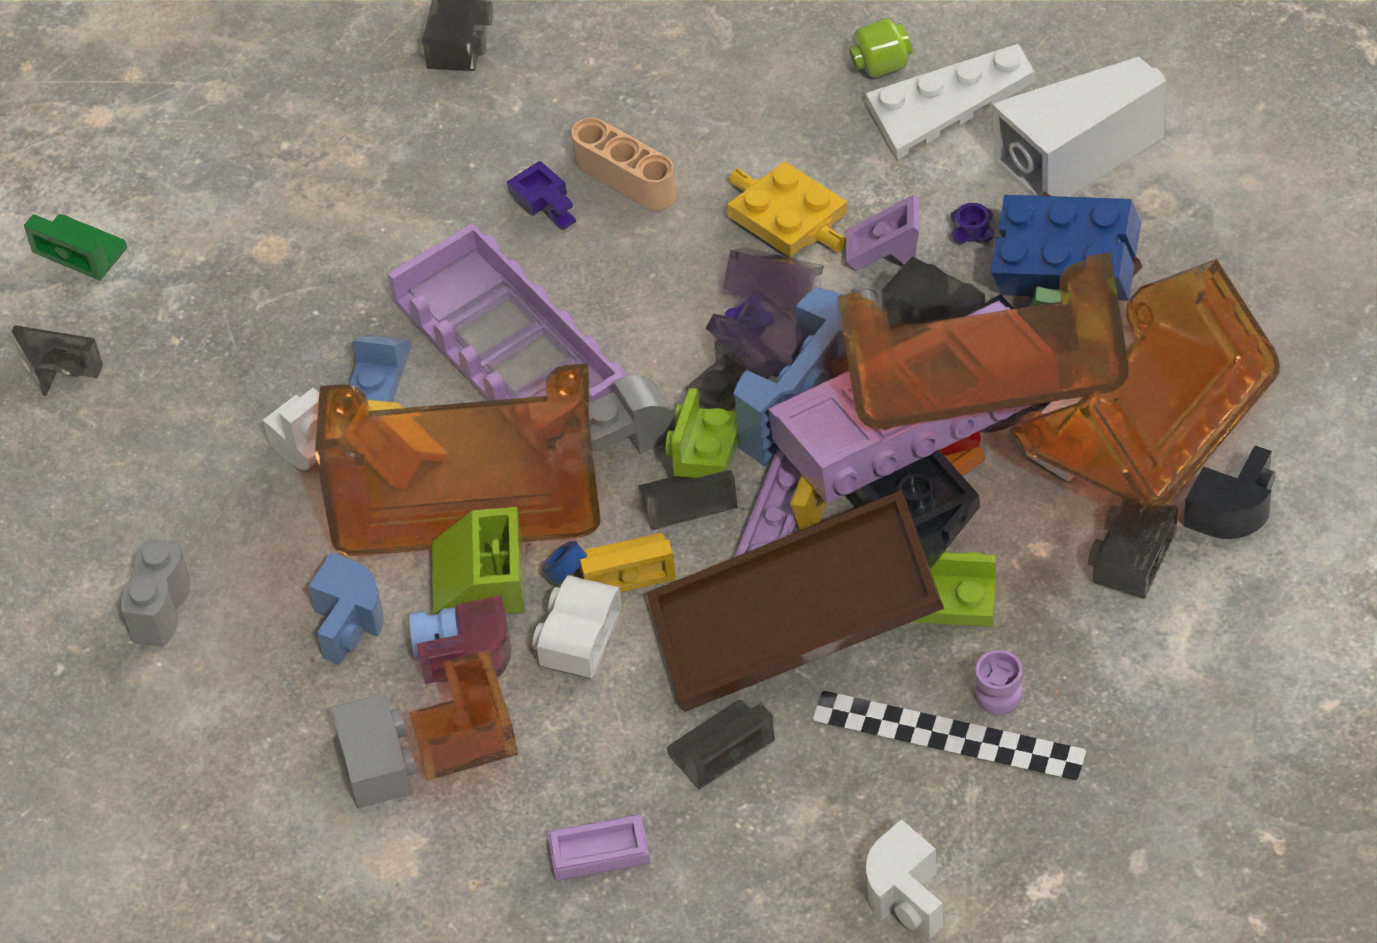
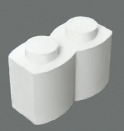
M570 575L565 578L560 588L555 587L549 599V616L545 623L537 625L533 636L532 646L534 650H537L539 665L592 678L600 665L606 644L613 634L621 613L620 587Z

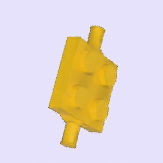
M786 161L759 179L752 178L740 168H736L735 171L731 172L728 182L742 190L743 193L728 203L727 216L789 257H792L804 246L815 242L823 243L835 253H840V250L842 251L845 248L846 237L831 229L835 222L847 214V201Z

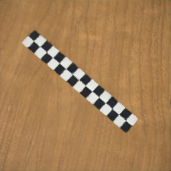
M829 691L821 693L813 716L815 722L1072 780L1079 778L1086 750L1079 747Z

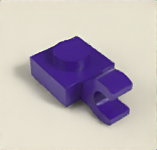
M538 161L507 181L509 193L533 215L545 209L553 223L561 230L576 222V218L567 211L573 207V203L565 196L567 194L565 182L543 162Z

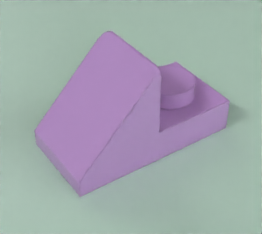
M913 194L846 229V263L858 271L892 254L906 267L912 269L919 236V198Z

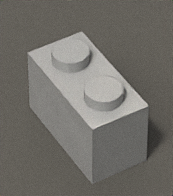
M386 693L331 707L357 808L413 794L409 775L417 774L410 746L404 748L400 746L398 738L407 736L400 708L390 710Z

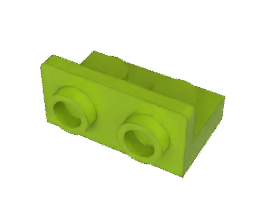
M689 388L684 404L678 403L675 431L669 430L666 438V456L673 458L674 476L727 481L739 443V435H737L738 423L736 422L737 412L721 408H700L698 389Z
M944 552L933 565L931 571L945 609L912 622L993 627L996 593V556L979 552Z

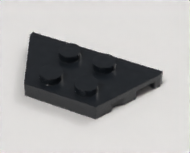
M939 450L894 471L890 475L855 490L865 504L902 490L930 569L980 508L979 494Z

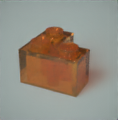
M485 650L443 662L452 700L409 712L415 741L427 781L518 755L512 722L489 651Z

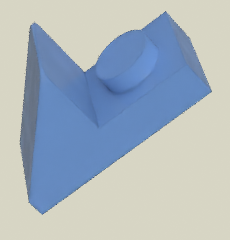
M370 334L354 339L352 344L357 363L345 395L347 406L358 408L363 399L393 402L412 345L411 340Z

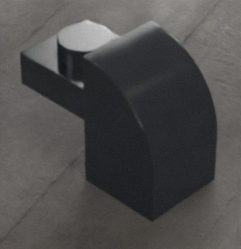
M1255 445L1238 478L1203 466L1185 499L1184 527L1220 539L1241 538L1259 530L1267 522L1270 512L1271 488L1276 475L1275 471L1270 470L1272 451Z

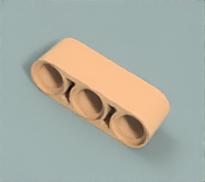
M585 118L575 123L571 136L575 163L581 171L646 208L661 210L674 203L677 194L674 165L667 156L603 120Z

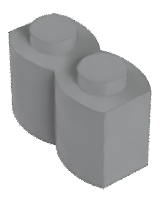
M148 538L136 554L134 560L135 576L127 583L123 591L121 608L133 643L164 647L175 633L178 623L176 609L182 605L188 595L190 577L179 542Z

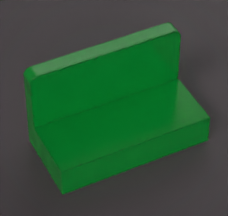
M33 214L24 224L32 253L99 281L102 280L127 249L124 239L63 214L57 215L53 221Z

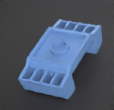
M819 287L810 291L796 306L799 356L791 366L787 365L782 369L777 383L748 370L744 372L737 383L733 394L736 401L737 435H739L738 447L763 466H766L774 458L778 446L773 441L768 409L843 374V369L853 352L850 343L852 335H850L851 322H849V315L851 313L848 305L850 301L849 295Z

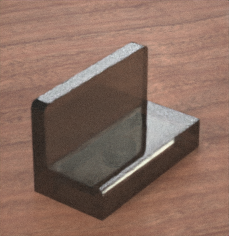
M732 470L699 478L673 476L638 485L640 498L651 530L738 508L735 478Z
M738 700L668 745V756L696 788L700 790L775 741L773 715L762 703L750 709L744 701Z

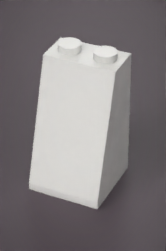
M1138 56L1001 100L993 105V162L1029 195L1041 196L1045 191L1051 196L1070 197L1164 138L1167 80L1157 68H1152Z

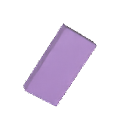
M641 814L547 831L556 880L650 863Z

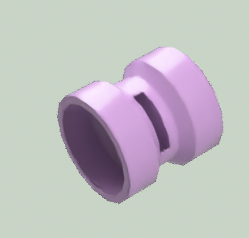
M992 650L983 654L975 667L977 703L983 710L991 714L1001 715L1010 713L1020 705L1022 700V663L1017 656L1009 651Z

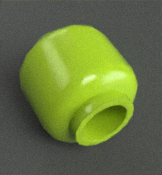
M883 18L858 28L854 33L855 45L849 47V53L857 71L864 68L872 78H880L904 68L908 63V55L913 53L911 41L903 24H895L889 18Z

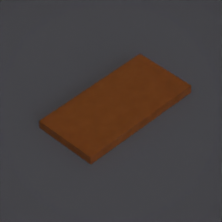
M902 490L647 592L677 699L684 712L945 609Z

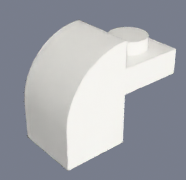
M311 388L301 397L296 394L263 419L269 446L291 465L300 470H308L343 441L342 433L330 423L325 397L314 388Z
M902 819L882 835L869 851L866 861L868 901L873 913L880 921H883L895 910L897 917L910 930L917 928L930 940L943 929V903L923 886L937 874L936 849Z

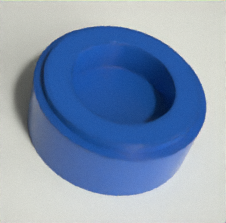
M576 541L567 542L546 559L542 566V572L553 584H557L565 580L568 575H572L581 566L580 559L586 558L587 553Z

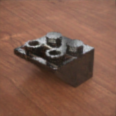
M912 256L882 289L884 346L892 350L897 349L984 308L985 293L979 291L977 287L970 283H963L944 273L936 265L927 264ZM945 352L939 355L940 361L952 360Z

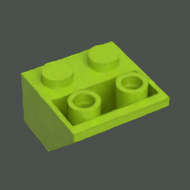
M517 507L473 510L432 541L433 614H438L441 609L452 607L456 608L458 618L525 613L523 537Z

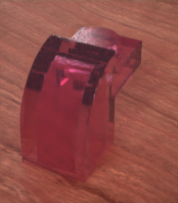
M502 595L457 604L462 631L461 635L417 643L425 684L450 682L458 677L471 675L473 690L489 685L502 675L510 662L512 654Z

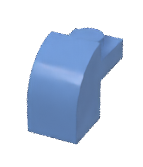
M331 552L308 587L315 612L327 617L317 632L323 658L340 665L348 651H353L358 646L363 631L379 636L384 622V614L377 584L372 573L360 563Z

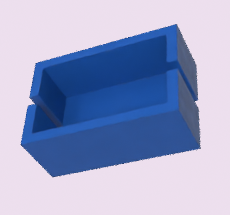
M1004 195L998 227L1002 237H997L991 267V274L1001 294L1033 297L1036 288L1042 287L1077 295L1082 282L1098 288L1111 300L1129 301L1135 266L1131 257L1136 258L1141 229V220L1132 199Z

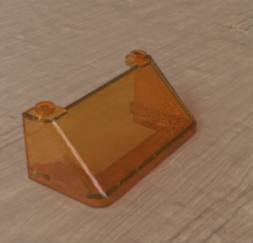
M1111 252L1090 255L1086 257V261L1069 265L1059 279L1061 301L889 329L887 311L881 312L879 306L874 301L861 297L860 292L837 296L835 307L858 419L872 429H884L1109 393L1119 389L1128 377L1129 364Z
M1217 259L1141 286L1131 296L1126 306V319L1138 339L1079 402L1046 414L1032 411L1020 417L1010 430L1027 454L1146 510L1167 506L1176 498L1275 381L1280 370L1279 357L1275 348Z
M588 363L564 365L552 370L546 378V396L369 411L365 393L359 388L346 384L320 386L315 455L331 542L334 548L347 556H365L432 550V541L473 510L517 507L523 542L584 537L596 531L600 525V497Z

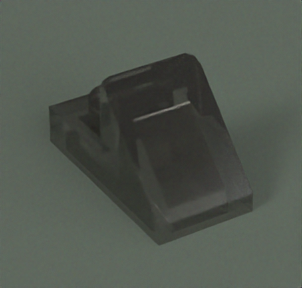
M14 325L11 331L20 359L43 396L47 395L57 372L74 377L98 378L103 363L95 338Z
M717 339L714 342L716 362L685 387L686 396L689 388L698 389L700 408H721L731 411L736 405L733 394L746 370L768 379L779 370V365L746 341Z

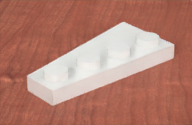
M1015 44L865 93L866 105L898 161L909 155V148L921 141L928 144L940 137L942 129L956 121L961 125L972 119L974 111L984 105L993 107L997 102L1007 99L1035 83V71L1019 44Z

